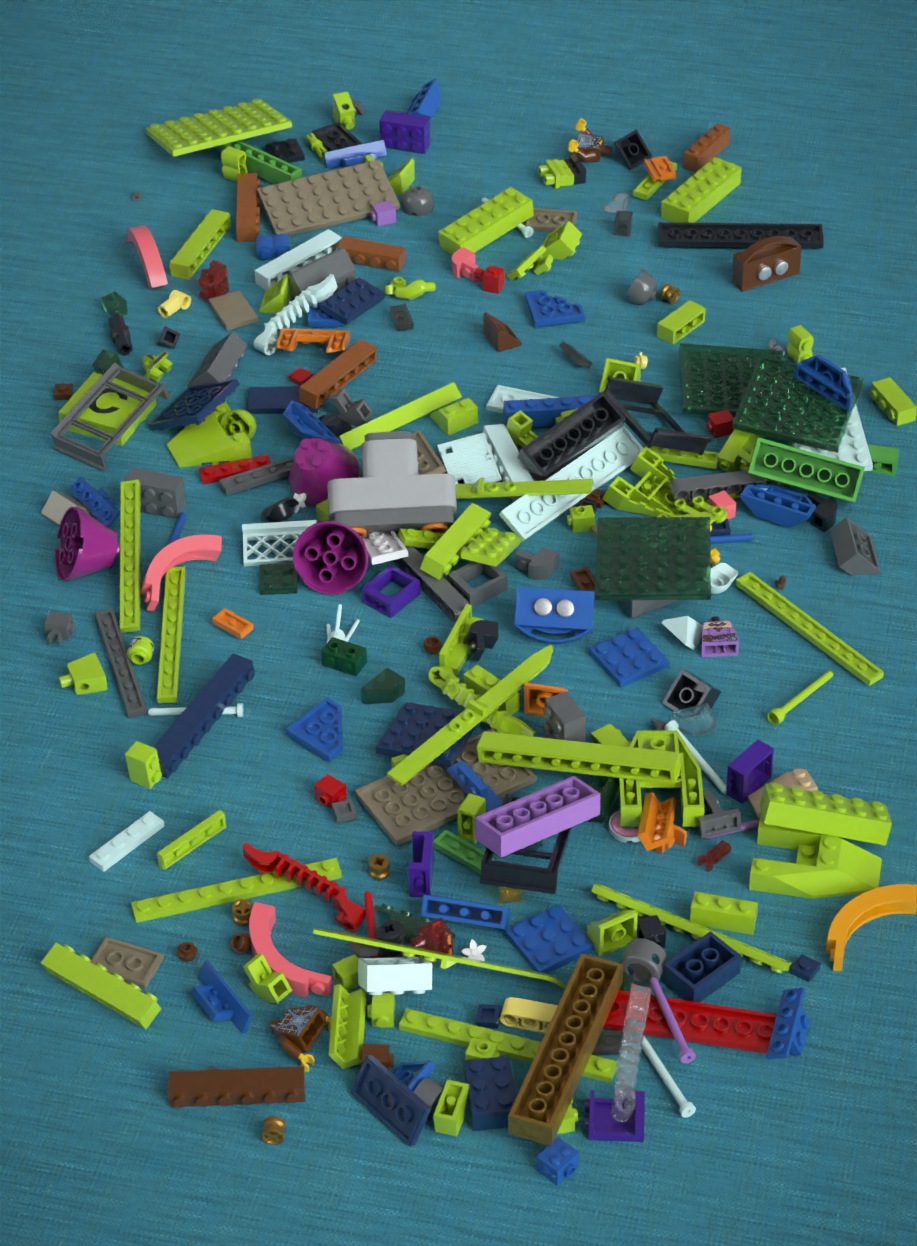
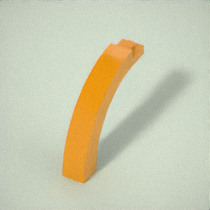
M896 884L872 889L849 901L837 913L829 929L826 953L830 954V961L834 962L833 971H842L846 943L853 932L864 923L891 914L916 915V884Z

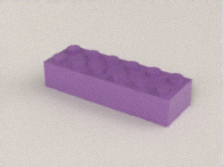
M572 776L475 817V839L499 857L507 856L510 853L600 815V793L577 777Z

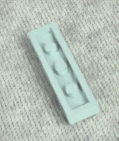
M151 811L147 812L89 856V861L103 872L162 829L164 821Z

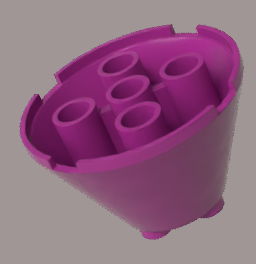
M305 438L301 441L295 452L289 474L290 488L293 494L297 493L300 495L305 493L306 500L304 503L316 507L317 504L328 499L327 483L330 480L359 478V463L354 453L342 444L319 438Z
M74 506L67 509L57 533V538L60 539L59 550L55 549V567L59 579L69 581L100 570L113 568L115 555L118 556L120 553V545L117 544V532L112 531L79 507Z
M322 521L309 526L301 533L294 546L293 562L296 571H298L303 582L308 587L324 594H341L356 586L364 577L368 566V552L363 539L354 529L340 522Z

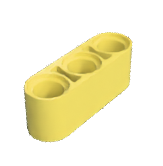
M509 997L505 999L499 1019L502 1024L508 1027L546 1033L558 1005Z

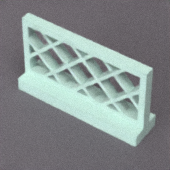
M316 520L242 524L244 566L294 564L293 557H286L285 554L289 551L293 552L295 543L301 533L309 526L315 524ZM294 539L295 541L289 545L284 540ZM267 540H276L273 545L266 543ZM247 541H257L258 543L252 547ZM280 544L286 547L282 552L275 549ZM261 545L267 548L263 553L256 550ZM271 551L277 555L275 558L270 559L266 557ZM252 553L259 556L256 559L248 560V556Z

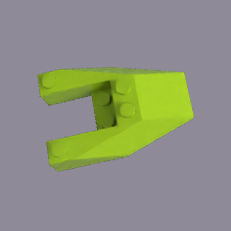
M637 731L629 747L680 752L681 770L675 784L619 778L620 827H639L642 815L641 788H680L683 827H699L698 817L704 816L701 768L678 731Z
M762 814L760 815L757 845L798 850L796 864L753 858L749 890L817 899L863 894L872 889L879 888L882 858L839 837L764 824Z

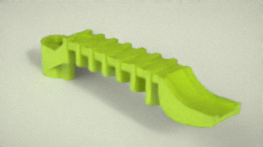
M435 666L429 671L430 681L441 688L444 695H448L451 700H455L460 706L468 708L469 700H477L482 696L474 694L472 688L467 689L465 683H459V678L454 675L452 669L448 666ZM499 707L482 720V722H486L499 733L532 737L536 734L522 720L508 715L507 711H498Z

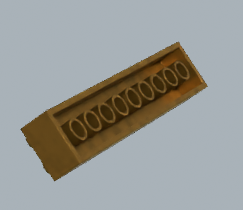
M581 954L508 1115V1134L550 1146L553 1145L623 983V964Z

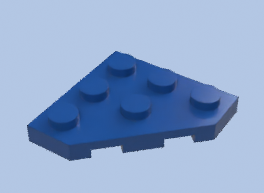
M543 290L525 292V299L535 327L585 321V313L580 304L575 303L572 305L567 303V300L556 295L554 297L547 295V292Z
M326 697L286 728V735L330 762L343 752L341 706Z

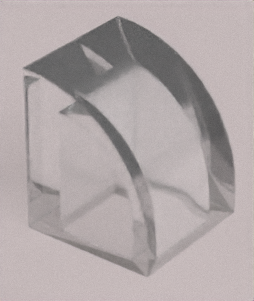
M619 192L614 194L607 203L605 211L623 215L629 207V193Z

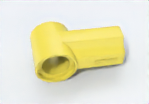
M173 290L169 299L158 306V312L166 319L180 308L183 310L187 309L191 304V297L178 290Z

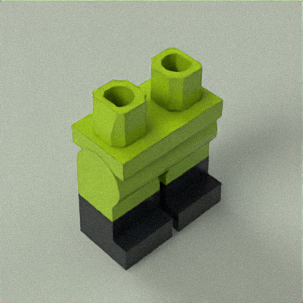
M570 154L569 159L546 160V165L538 167V174L540 177H544L543 180L546 186L553 185L557 189L560 186L586 183V168L576 154Z

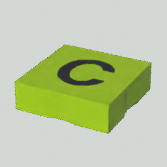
M93 372L58 412L60 422L103 376L102 374ZM117 378L111 381L145 397L150 393ZM106 387L77 420L112 435L141 401ZM156 398L115 444L124 445L135 432L136 427L156 407ZM71 425L67 430L107 441L74 425Z

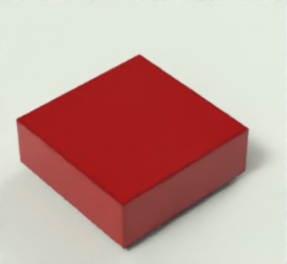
M300 367L289 375V381L301 386L313 374Z

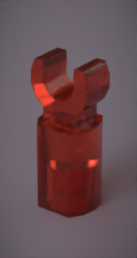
M724 840L720 841L707 852V855H701L698 858V866L707 863L706 871H711L714 864H717L731 852L730 844Z

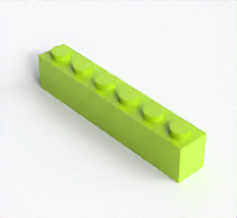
M212 209L205 216L190 238L178 250L175 257L170 260L171 276L190 280L231 227L230 213Z
M472 502L427 552L420 569L438 580L444 574L448 575L452 565L455 566L458 563L461 551L474 541L483 530L488 529L491 523L489 521L491 513Z
M55 943L41 962V965L51 975L147 1030L161 1010V1007L156 1002L158 999L149 992L146 994L142 993L141 989L134 983H125L124 979L116 973L111 975L103 965L99 963L96 965L92 964L87 956L75 954V950L66 944L61 946Z

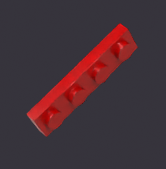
M269 455L202 467L199 468V475L204 485L219 482L220 479L272 463Z

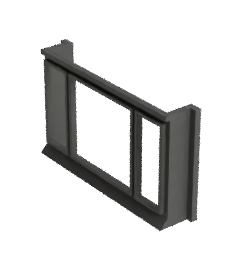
M114 362L52 430L51 436L55 444L53 449L103 472L107 468L104 455L157 396L167 400L171 394L167 392L165 384L161 385L120 367ZM117 376L118 379L150 393L145 397L111 381ZM106 387L141 401L112 435L77 420ZM71 425H74L107 441L97 451L65 437L63 434Z

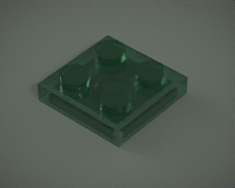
M294 563L260 565V595L298 593L297 571Z

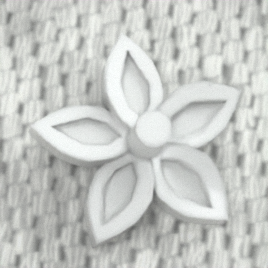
M295 493L293 498L299 502L298 505L294 506V513H297L300 507H306L304 503L306 494L302 493L299 495Z
M473 939L470 941V948L461 950L464 955L469 956L468 958L485 961L481 953L486 949V946L480 945L477 947Z

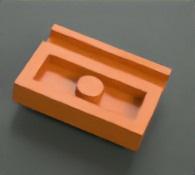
M667 156L651 158L650 161L644 159V166L653 182H656L657 179L667 181L676 178V172Z

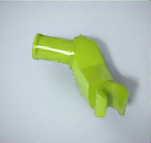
M418 279L408 286H397L396 290H394V285H386L384 288L385 293L388 295L395 294L396 298L414 300L425 292H434L436 285L432 281L424 282L422 279Z

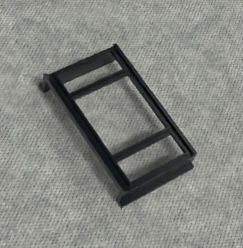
M608 376V383L604 393L626 417L625 423L648 448L656 446L687 452H698L700 455H703L708 442L711 443L712 439L705 435L686 433L658 403L663 391L661 385ZM617 399L649 404L654 409L621 404ZM627 410L660 415L674 430L655 428L654 432L645 431Z
M505 794L502 806L521 797H509V794ZM572 827L559 832L552 853L529 849H520L510 853L549 859L548 868L492 860L494 852L486 847L481 861L480 884L555 894L559 867Z

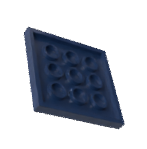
M237 379L188 387L148 425L151 430L159 429L160 431L170 427L174 429L178 426L186 427L190 424L199 425L205 421L207 415L215 411L218 405L224 403L225 398L232 395L240 384Z
M406 702L376 746V754L393 757L400 755L409 756L457 717L461 711ZM477 725L431 763L452 766Z

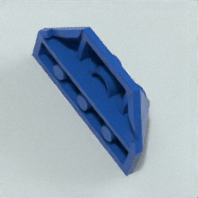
M433 79L421 87V91L414 97L405 114L430 117V120L434 118V114L439 109L442 101L437 79Z
M819 354L796 363L794 378L844 410L851 411L853 394L851 380L846 371Z
M291 400L283 415L290 428L295 432L294 435L302 440L305 438H319L335 443L341 442L304 404Z
M748 484L740 494V498L756 517L789 528L808 520L816 509V505L806 495L775 485Z

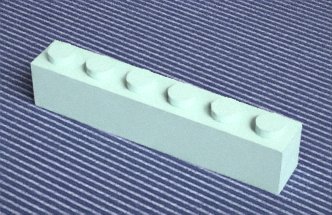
M329 229L256 269V284L267 290L284 275L288 274L290 278V272L337 250L342 237Z
M505 425L484 426L483 432L502 482L534 481L529 471L517 458L519 452ZM515 496L509 498H511L514 503L522 496Z

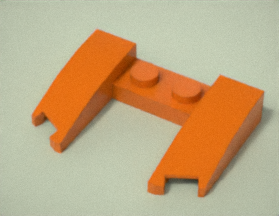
M282 328L276 348L294 351L299 342L304 344L318 342L319 344H328L326 348L327 353L347 350L350 345V331Z

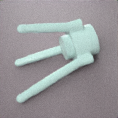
M341 604L338 605L335 630L331 632L330 624L326 625L327 643L332 637L348 642L360 622L357 619L345 637L344 632L339 629Z

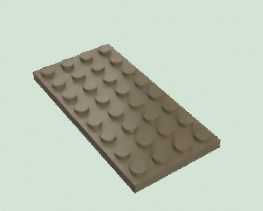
M379 159L257 188V193L275 235L287 234L292 236L370 217L372 205L391 201L396 210L400 209L399 201Z
M493 728L490 729V730H488V731H486V732H495V733H497ZM483 733L470 738L453 763L454 765L464 761L500 799L505 797V794L514 793L536 782V775L527 767L479 762L477 745ZM432 763L428 764L403 786L386 776L355 790L356 798L396 846L412 840L413 831L429 832L457 819V810L468 794L447 773L449 766Z

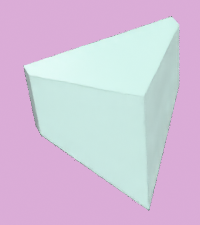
M689 616L663 620L662 624L686 646L693 650L697 648L702 638L703 625Z

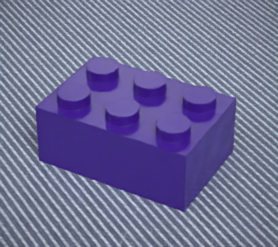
M385 111L379 120L380 140H384L385 148L425 154L431 144L430 117Z

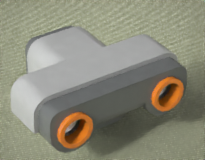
M409 431L366 434L365 442L361 445L363 478L334 479L327 483L329 520L351 527L362 538H365L372 532L400 530V528L420 531L428 530L439 533L446 532L454 524V514H457L455 476L452 474L419 475L417 442L413 440V434Z

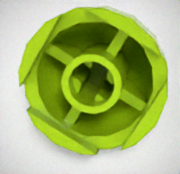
M236 409L229 411L222 417L220 422L227 436L245 432L249 440H251L256 433L257 424L255 418L246 410Z

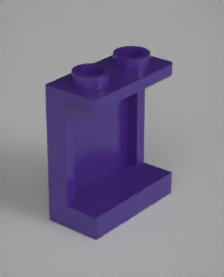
M413 831V862H409L408 867L410 897L423 898L424 895H431L434 869L433 832Z
M590 1090V1099H585V1112H589V1117H585L584 1131H589V1140L644 1142L645 1091H636V1098L634 1100L595 1098V1091Z

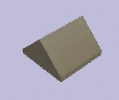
M52 490L41 512V516L60 526L63 515L69 507H79L89 515L92 513L85 505L69 495Z

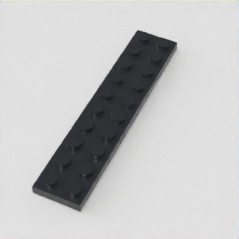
M658 222V247L748 248L760 240L774 236H791L801 245V248L818 249L824 246L822 224Z

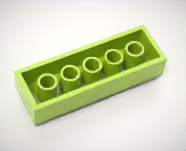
M714 157L662 201L661 218L673 223H695L741 183L742 167Z
M509 187L438 231L440 247L452 255L462 247L474 253L517 227L520 223L534 216L533 200L514 188Z
M765 783L759 805L764 824L885 846L892 826L887 807L881 802L874 801L871 803L860 798L849 799L839 794L827 795L817 790L812 792L805 791L800 787H783V785L778 783Z

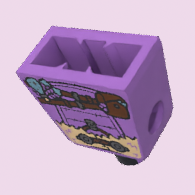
M714 616L710 618L709 622L703 623L701 657L738 656L739 639L730 621H721L719 617Z

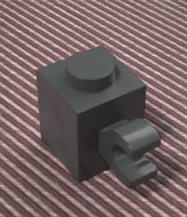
M50 611L44 623L46 638H48L49 644L54 639H57L58 645H61L63 640L68 641L76 628L72 614Z

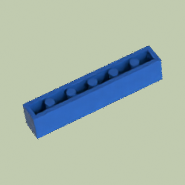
M596 396L504 401L503 422L506 427L508 418L521 410L533 420L532 427L555 426V418L561 417V412L579 409Z

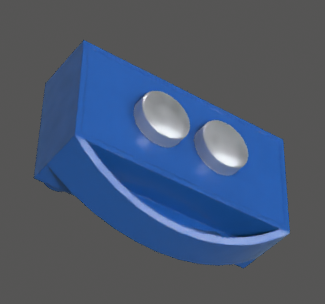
M517 587L514 625L523 634L544 643L563 644L579 640L593 633L595 592ZM533 629L547 634L574 632L575 636L567 639H546L538 637L531 632Z

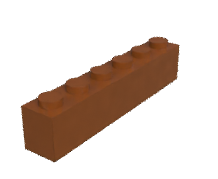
M257 173L238 174L237 242H256L257 235H260V198L257 188H261V181L257 179Z
M360 339L299 387V401L317 409L376 362L377 347Z

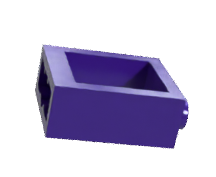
M390 565L361 588L362 603L392 618L420 595V580ZM391 582L404 588L393 598L379 592Z
M756 740L732 761L727 769L726 795L743 804L750 794L757 791L771 779L774 748L760 740Z

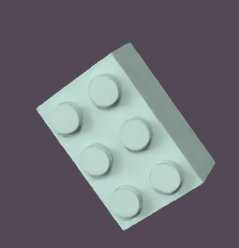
M422 956L358 958V985L369 992L370 995H382V991H391V994H404V991L412 990V993L423 994L425 990H432V963L424 960Z

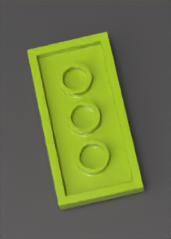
M488 528L461 551V558L496 567L521 544V537L516 536L512 532L503 533L499 532L498 529Z

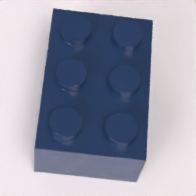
M710 931L664 964L663 982L686 1001L701 1002L740 973L741 955Z
M509 1056L464 1060L465 1082L469 1084L468 1102L473 1131L508 1128V1115L516 1100Z

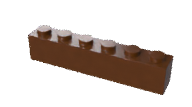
M304 1066L169 1072L170 1107L182 1108L191 1106L305 1102Z

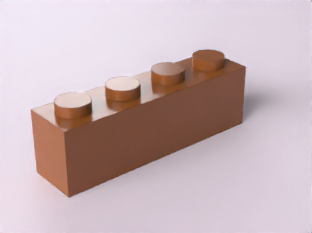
M715 124L684 152L683 169L696 173L730 144V128L723 124Z
M344 236L337 246V249L345 248L350 260L354 264L400 272L406 262L405 247Z

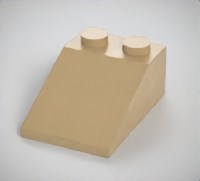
M795 769L791 772H786L768 783H778L783 785V787L789 788L800 787L805 791L811 792L813 790L818 791V787L807 769ZM764 786L748 796V801L758 818L761 815L759 805Z

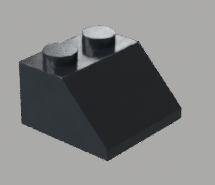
M681 669L662 703L689 721L695 722L712 709L722 691L694 673Z

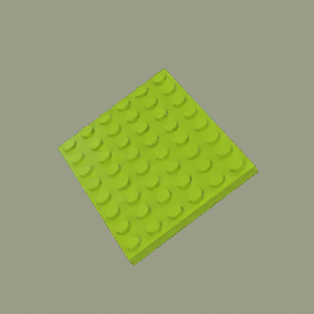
M254 99L250 103L242 102L234 107L225 106L222 110L213 109L208 111L209 113H197L193 117H181L177 121L168 120L165 121V124L161 125L152 124L146 128V134L174 157L291 128L292 122L263 100Z

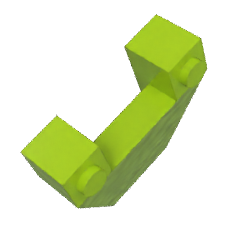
M226 402L218 405L212 414L207 415L203 423L186 426L167 443V448L178 467L202 466V463L212 462V465H217L223 461L233 462L252 458L251 442L245 432L227 436L222 425H220L222 417L231 411Z
M647 446L637 455L630 470L642 478L638 484L633 487L618 476L610 484L602 498L617 510L654 517L666 514L668 517L684 513L683 511L676 510L675 500L669 490V483L676 479L674 477L675 473L671 469L668 470L663 464L664 460Z

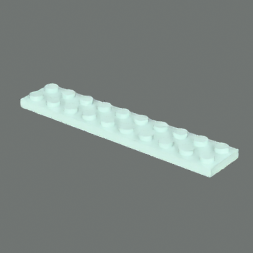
M623 426L547 480L593 479L591 490L593 492V490L599 489L630 467L644 448L629 430ZM589 494L524 495L502 510L499 515L516 536L521 537V542H524L579 503L581 499H585Z

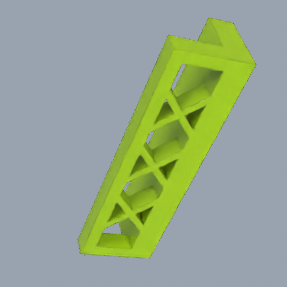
M465 605L439 653V665L450 667L456 675L459 674L470 653L468 651L469 644H463L464 637L474 622L485 620L472 617V605Z
M340 984L334 986L329 1056L344 1070L361 1063L367 993L363 989L348 993Z

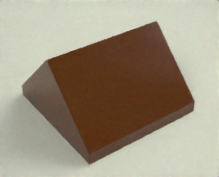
M487 312L483 314L484 335L498 352L515 348L522 344L507 324Z

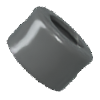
M640 938L633 939L627 943L620 960V964H623V977L638 986H650L649 979L651 977H655L659 981L664 964L667 961V956L663 948L655 942ZM652 955L657 957V964L652 960ZM627 967L631 970V975L629 974Z

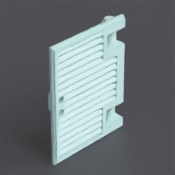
M484 432L437 445L447 474L455 476V484H458V480L462 479L465 484H472L482 477L485 478L486 483L502 480ZM451 448L453 452L447 454L446 449Z

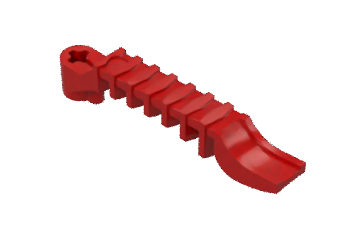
M244 843L243 857L252 867L261 873L273 872L274 877L278 880L283 872L287 870L285 874L287 881L291 882L296 875L295 880L299 886L304 881H306L305 887L308 891H311L315 886V894L318 897L325 892L324 899L326 902L330 903L332 898L334 899V907L339 911L335 922L349 932L355 933L366 918L365 909L348 900L346 887H340L335 881L327 880L326 876L323 875L322 877L317 871L308 869L307 865H301L298 863V860L289 858L287 854L283 855L277 850L272 852L260 851L248 843Z

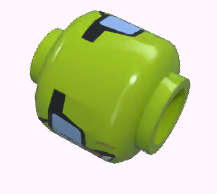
M134 637L129 644L128 658L137 665L148 663L152 658L154 644L147 637Z

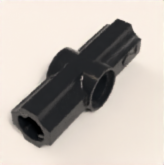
M112 314V317L109 318V325L113 343L116 344L118 353L123 356L129 355L133 351L129 328L125 325L123 316Z

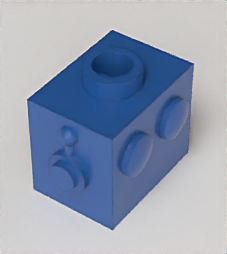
M559 1137L554 1140L552 1146L549 1145L537 1155V1171L555 1185H559L566 1177H571L576 1168L579 1167V1152Z

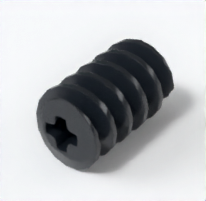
M386 921L376 929L377 940L405 945L402 924L399 921ZM379 947L380 958L407 957L402 955V951Z

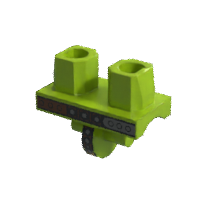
M163 351L157 358L155 355H145L142 358V366L146 369V375L143 377L151 378L156 382L161 380L164 372L160 369L168 373L173 366V363L167 359L168 353Z

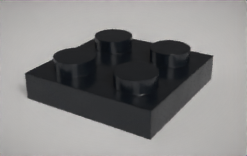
M296 138L266 144L268 154L283 161L292 163L305 160L304 153Z

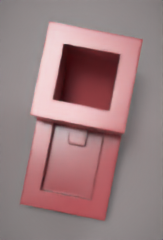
M462 247L452 255V273L456 278L464 276L475 282L474 278L478 275L474 274L475 269L478 268V265L475 264V253Z

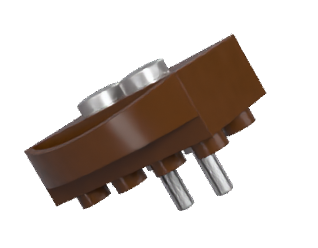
M774 236L760 240L744 251L733 254L732 282L743 292L799 274L801 245L791 236Z

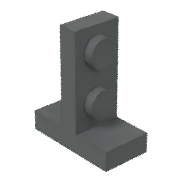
M710 789L703 790L704 811L706 815L698 817L701 838L741 830V813L739 809L724 811L723 808L719 807L718 799L716 796H713Z

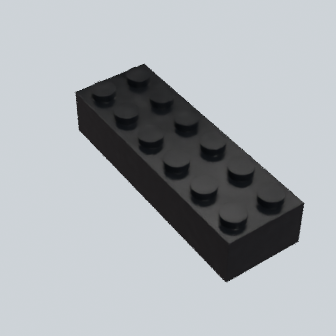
M603 391L522 448L517 458L536 481H545L621 428L626 417Z

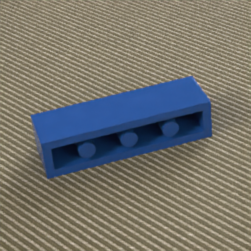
M424 895L421 916L508 929L511 908Z

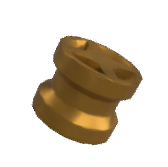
M667 283L661 288L659 297L674 304L680 296V289L672 288V285Z
M375 854L370 857L369 875L372 879L381 881L390 875V862L386 855Z
M237 900L232 905L233 921L238 926L249 925L253 908L249 900Z
M267 1117L263 1124L262 1140L271 1145L281 1144L284 1140L286 1122L280 1117Z

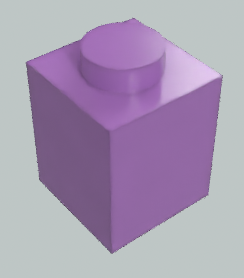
M391 201L372 205L371 219L375 221L378 227L396 223V209Z

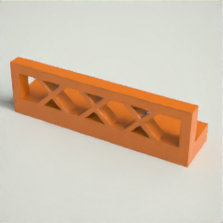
M653 791L645 795L638 830V837L647 852L670 843L677 804L674 797L659 803Z

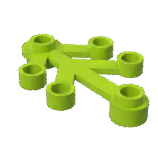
M701 496L693 498V505L695 508H701L706 512H699L686 505L684 499H677L674 503L676 510L683 511L686 515L668 517L666 514H660L655 522L657 529L660 531L668 530L673 523L686 522L675 527L676 534L684 536L693 526L694 530L700 529L699 522L701 519L706 518L710 524L713 522H723L726 519L727 510L722 506L713 507L705 503Z

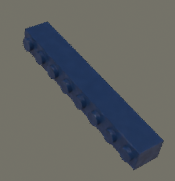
M233 653L153 747L157 749L162 777L168 779L178 769L180 763L199 744L205 733L210 731L215 721L220 719L224 709L232 704L235 697L243 691L245 685L253 679L255 670L252 660Z

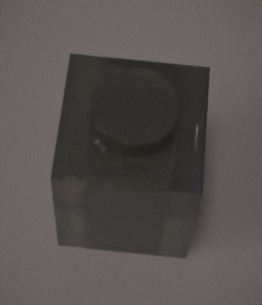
M617 211L614 221V235L631 236L633 212Z

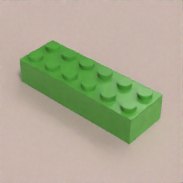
M758 437L747 475L854 504L865 467Z

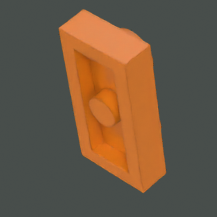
M226 608L212 618L214 625L239 639L244 638L254 630L253 623Z

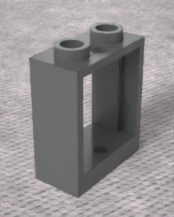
M472 562L448 574V582L472 607L507 591L508 579L506 574L494 566ZM483 573L491 579L474 589L466 583Z

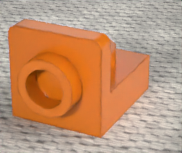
M673 824L670 843L655 848V852L662 855L674 843L684 847L686 845L687 831Z

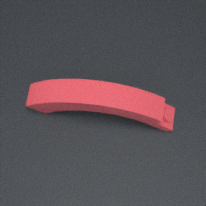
M145 225L127 228V242H133L139 253L149 289L167 285L163 264L149 229Z
M193 535L178 539L164 547L152 560L141 586L140 593L145 594L144 602L147 603V611L154 612L159 602L160 581L163 575L172 567L186 561L209 560L216 562L221 553L222 536Z
M255 902L249 920L253 956L263 954L272 972L283 973L292 989L290 993L304 998L307 997L309 992L330 997L333 990L332 976L302 969L286 960L277 951L271 940L272 929L276 922L275 907Z

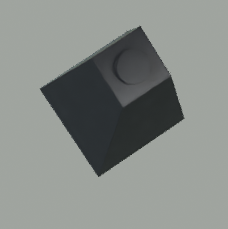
M637 129L614 142L629 170L644 162V159L652 157Z

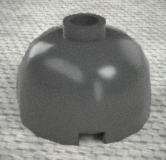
M414 186L404 193L402 209L406 214L412 215L411 213H417V216H423L432 212L434 199L428 189Z
M644 270L640 271V278H635L627 293L630 296L626 297V300L637 305L645 304L649 299L652 301L657 294L654 278Z

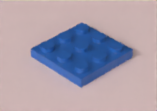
M638 627L589 648V654L620 688L668 668L670 665V661Z
M559 904L505 930L507 939L531 968L537 972L547 974L580 958L581 954L586 955L594 951L593 943Z

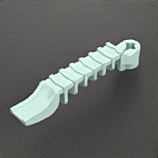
M330 274L321 283L309 286L299 296H296L295 300L290 301L287 307H283L281 312L276 313L274 318L265 323V331L254 340V348L266 355H272L276 350L278 333L281 332L283 327L289 328L290 322H296V316L302 317V311L308 313L309 306L317 308V303L325 301L334 294L338 287L334 275Z

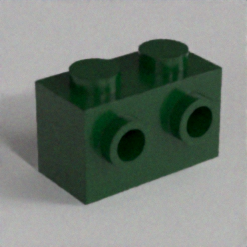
M332 637L321 651L322 665L357 676L367 663V650L365 647Z

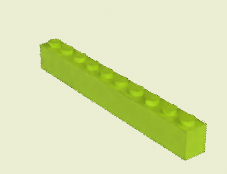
M486 731L483 732L477 745L478 759L482 763L669 784L676 783L681 770L680 752Z

